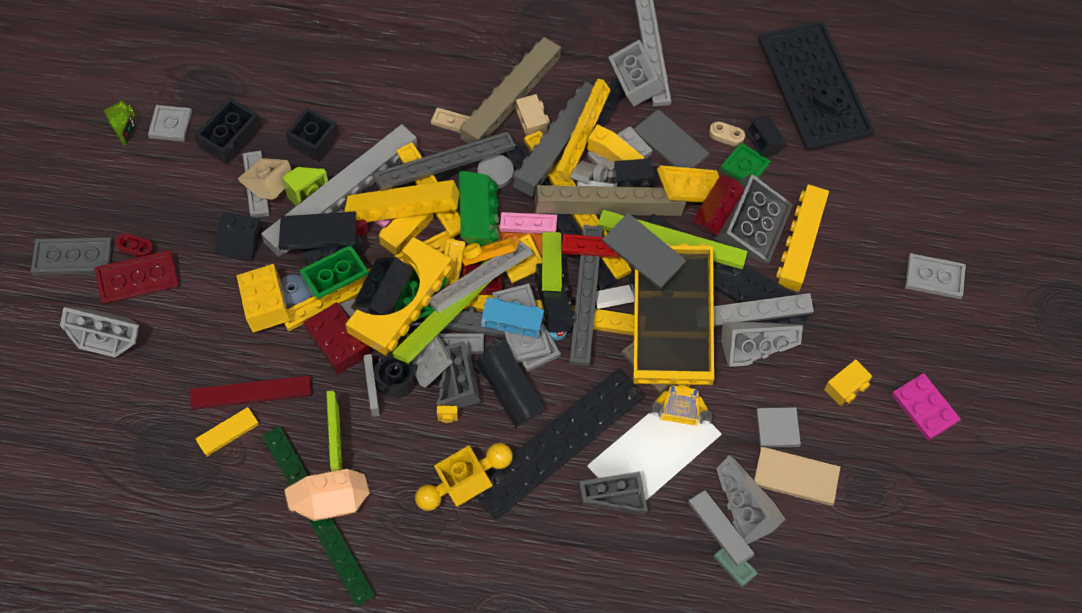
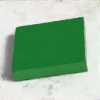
M740 143L721 165L720 170L737 181L750 174L759 178L768 168L771 161L764 156H760L759 153L745 144Z

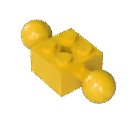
M503 443L493 444L487 450L486 458L478 461L470 445L434 465L443 483L436 487L433 485L421 486L415 495L417 506L424 511H432L439 506L441 497L449 493L456 506H459L493 485L485 471L491 467L495 469L506 468L512 461L511 449Z

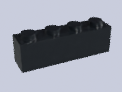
M542 263L536 264L535 280L542 309L544 310L548 333L571 331L572 323L575 322V313L571 311V298L567 297L568 287L567 283L563 282V269L561 291H542Z

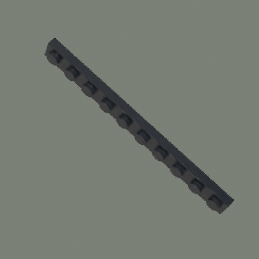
M520 142L515 144L514 150L504 152L515 170L521 169L524 159L527 156L530 157ZM545 179L544 182H543L541 185H550V184H549V183L547 182V180ZM550 214L557 215L556 229L561 233L562 238L563 234L583 235V231L571 214ZM575 255L580 262L581 255ZM601 257L599 259L597 280L599 291L612 286L617 281Z

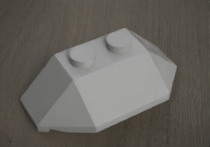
M63 307L60 324L61 328L66 331L79 349L111 357L119 356L136 344L139 324L127 317L94 309Z

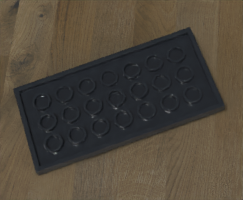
M824 21L764 33L758 36V41L806 151L874 135L875 131ZM818 87H826L845 97L848 103L846 110L841 114H835L817 105L813 101L814 91Z

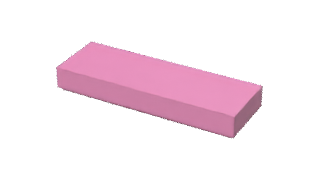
M501 213L500 232L540 234L542 232H556L557 215Z

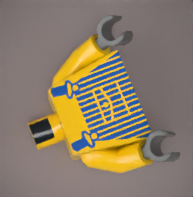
M690 385L670 386L669 391H664L652 403L650 414L652 412L658 413V417L662 421L697 426L698 422L700 424H703V421H708L709 424L712 422V413L708 411L703 398L698 396V390L691 389Z

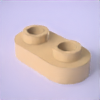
M715 122L710 127L709 134L714 140L732 146H738L744 142L745 133L738 127L723 122Z

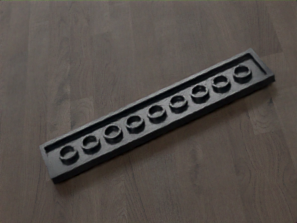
M652 214L647 221L648 223L687 233L655 214ZM685 259V265L690 276L707 285V260ZM713 261V289L737 303L799 295L745 264L743 269ZM810 314L770 319L769 321L779 324L804 325Z
M618 368L512 454L511 463L506 468H494L488 473L487 477L493 486L474 497L497 521L645 398V394Z

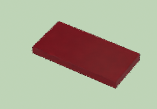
M171 250L94 267L103 305L179 287Z

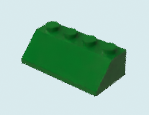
M460 171L461 238L469 245L478 243L480 247L498 242L500 234L498 231L499 217L497 207L499 204L496 196V191L498 190L496 181L487 174Z

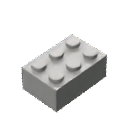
M640 40L609 56L625 94L633 106L665 90Z

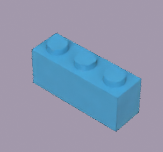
M487 298L481 327L539 339L544 310L537 306L528 307L518 302L509 303L499 298Z

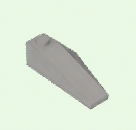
M758 322L723 323L721 342L727 365L729 367L747 366L752 364L753 361L760 358L765 359L777 351L782 352L800 345L803 325Z

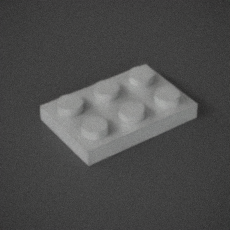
M630 126L617 134L640 153L644 159L652 155L653 150ZM591 151L588 152L587 157L594 165L602 164L608 167L607 179L611 181L614 162Z

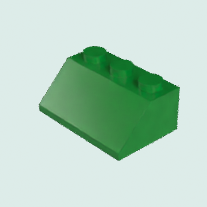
M347 246L299 270L303 284L310 295L317 300L369 274V271L352 246Z

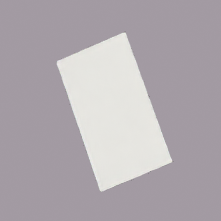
M652 412V414L646 415L587 466L598 478L640 471L645 500H647L714 442L721 433L712 424H709L708 421H703V424L698 422L697 426L660 420L659 414Z

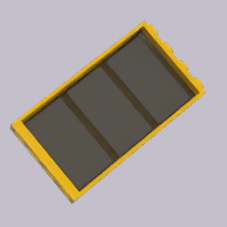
M679 244L678 246H670L686 260V263L661 290L635 269L633 384L713 385V246H708L707 244H699L697 246Z

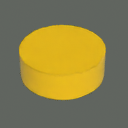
M472 243L466 246L462 253L465 259H472L481 254L482 249L478 243Z

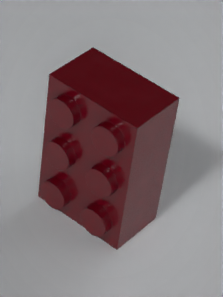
M336 302L304 321L307 334L335 373L339 375L363 360L364 355H370L369 345L347 333L346 323L349 321V318Z

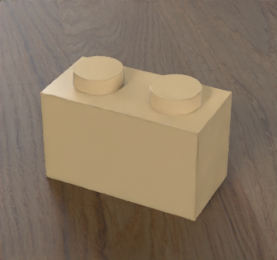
M536 94L516 100V112L526 136L539 130L542 134L547 133L548 125H550L548 115H544L543 103L541 100H538Z

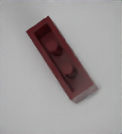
M719 176L692 223L702 232L717 236L745 188L733 178Z

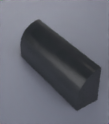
M505 341L491 348L476 360L515 428L543 413L544 406Z

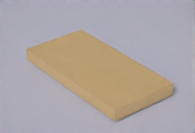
M761 447L754 481L760 488L833 506L840 466Z

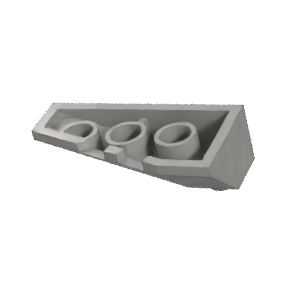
M729 455L716 468L722 489L726 492L728 498V510H731L733 515V526L747 544L772 533L785 520L775 503L732 455Z

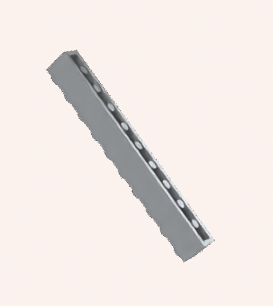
M401 124L285 216L335 213L340 208H344L348 195L361 194L365 188L375 183L373 176L375 172L391 168L402 162L396 153L397 149L411 142L417 148L416 136ZM280 219L261 233L264 243L278 257L289 251L279 250Z

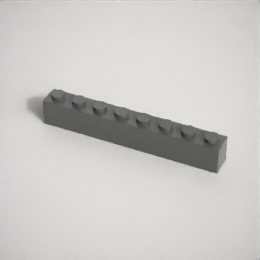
M585 82L582 87H578L575 97L569 99L566 109L560 111L557 121L551 123L548 133L542 135L539 145L536 144L533 147L530 157L527 156L522 163L521 169L515 171L513 175L514 188L533 197L537 185H541L563 156L594 85Z

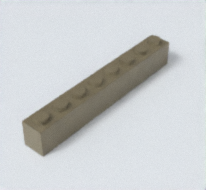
M545 37L540 42H536L532 51L525 54L522 62L516 64L511 74L504 77L501 85L495 87L490 97L483 100L480 108L473 111L470 119L462 123L460 127L461 140L469 144L490 137L516 108V100L526 97L560 59L561 47Z
M537 185L534 197L535 213L599 215L602 214L603 210L620 215L629 213L630 215L681 216L686 201L669 200L665 188Z

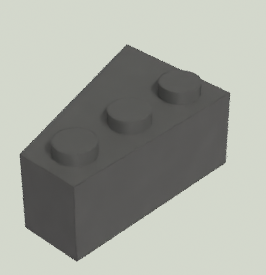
M464 341L445 346L453 362L442 373V380L439 384V399H437L436 405L457 406V409L480 403L481 400L470 349Z
M640 471L579 481L578 490L581 506L644 516L648 512Z

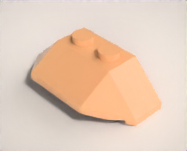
M349 469L307 476L284 490L288 509L314 521L355 513L370 493L365 474Z

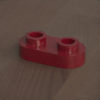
M129 233L121 234L116 239V246L122 253L134 257L153 254L154 248L147 239Z

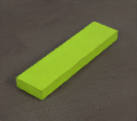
M542 232V291H561V233Z

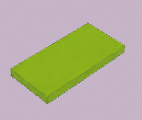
M327 391L330 468L333 472L342 470L340 418L336 394L334 391Z

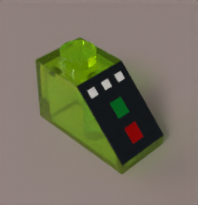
M121 101L104 109V113L124 146L128 143L135 126L133 119L135 113L131 106L127 107L125 102Z

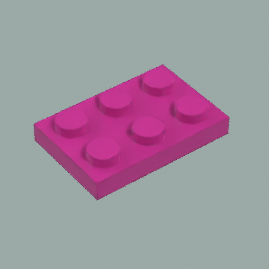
M924 373L892 393L894 399L927 441H930L961 420Z

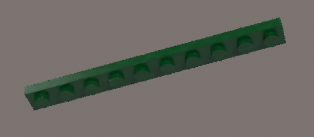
M280 426L262 435L289 486L308 476ZM307 518L356 608L375 598L373 591L332 518L317 521Z

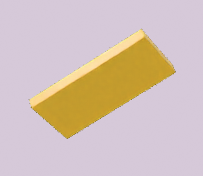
M662 165L657 169L669 200L704 202L719 178L717 170Z

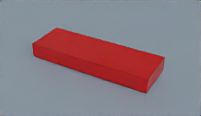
M563 234L562 254L619 257L617 253L602 242L604 237Z

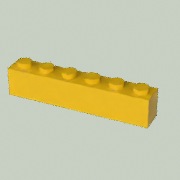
M454 180L348 195L344 212L356 211L357 220L371 222L455 210L458 206L459 191Z
M807 185L806 191L802 190L799 201L802 204L801 206L797 205L794 215L797 217V221L793 220L790 228L793 234L788 236L785 245L789 248L787 252H783L781 262L784 265L783 268L779 267L776 278H779L778 283L788 289L798 292L801 289L829 194L828 190Z

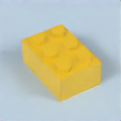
M274 264L236 275L245 317L253 333L290 321L280 276Z

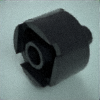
M392 352L388 353L387 356L383 355L374 368L377 387L385 397L399 398L413 391L416 379L412 361L409 364L395 358Z

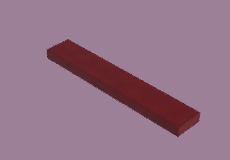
M310 376L190 389V406L194 410L311 396Z

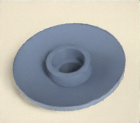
M287 275L280 279L287 309L311 298L300 275Z

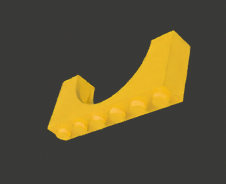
M414 237L402 250L403 260L415 270L420 280L419 290L413 301L404 309L388 315H371L356 310L346 323L348 334L385 356L390 351L395 350L400 337L406 335L409 325L412 321L418 319L420 310L423 306L426 307L429 304L432 294L441 288L444 278L449 277L453 271L451 258Z

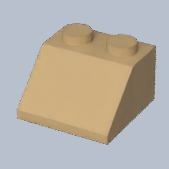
M261 158L243 173L238 180L259 198L273 200L285 189L282 177L292 169L288 160Z

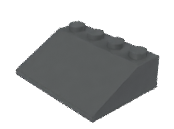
M750 174L739 180L738 183L745 190L714 239L721 244L748 251L747 257L769 264L793 204L753 174Z

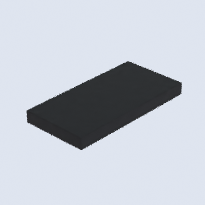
M354 211L281 216L279 250L356 245L357 213Z

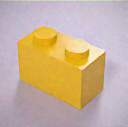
M854 360L828 381L824 390L840 406L845 402L849 404L856 398V393L859 391L864 392L871 385L869 381L872 375L857 360Z

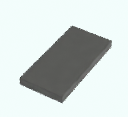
M659 109L633 129L670 166L696 168L710 155L708 151Z
M629 213L602 239L604 244L660 290L686 263V260Z
M111 237L35 239L31 274H95L94 267L110 264L113 240Z

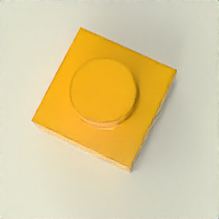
M437 406L438 421L444 423L458 421L457 406Z

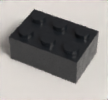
M229 98L195 134L198 147L228 164L261 128L259 116Z
M396 256L376 259L351 309L371 315L393 314L394 306L401 298L402 290L410 280L413 268Z

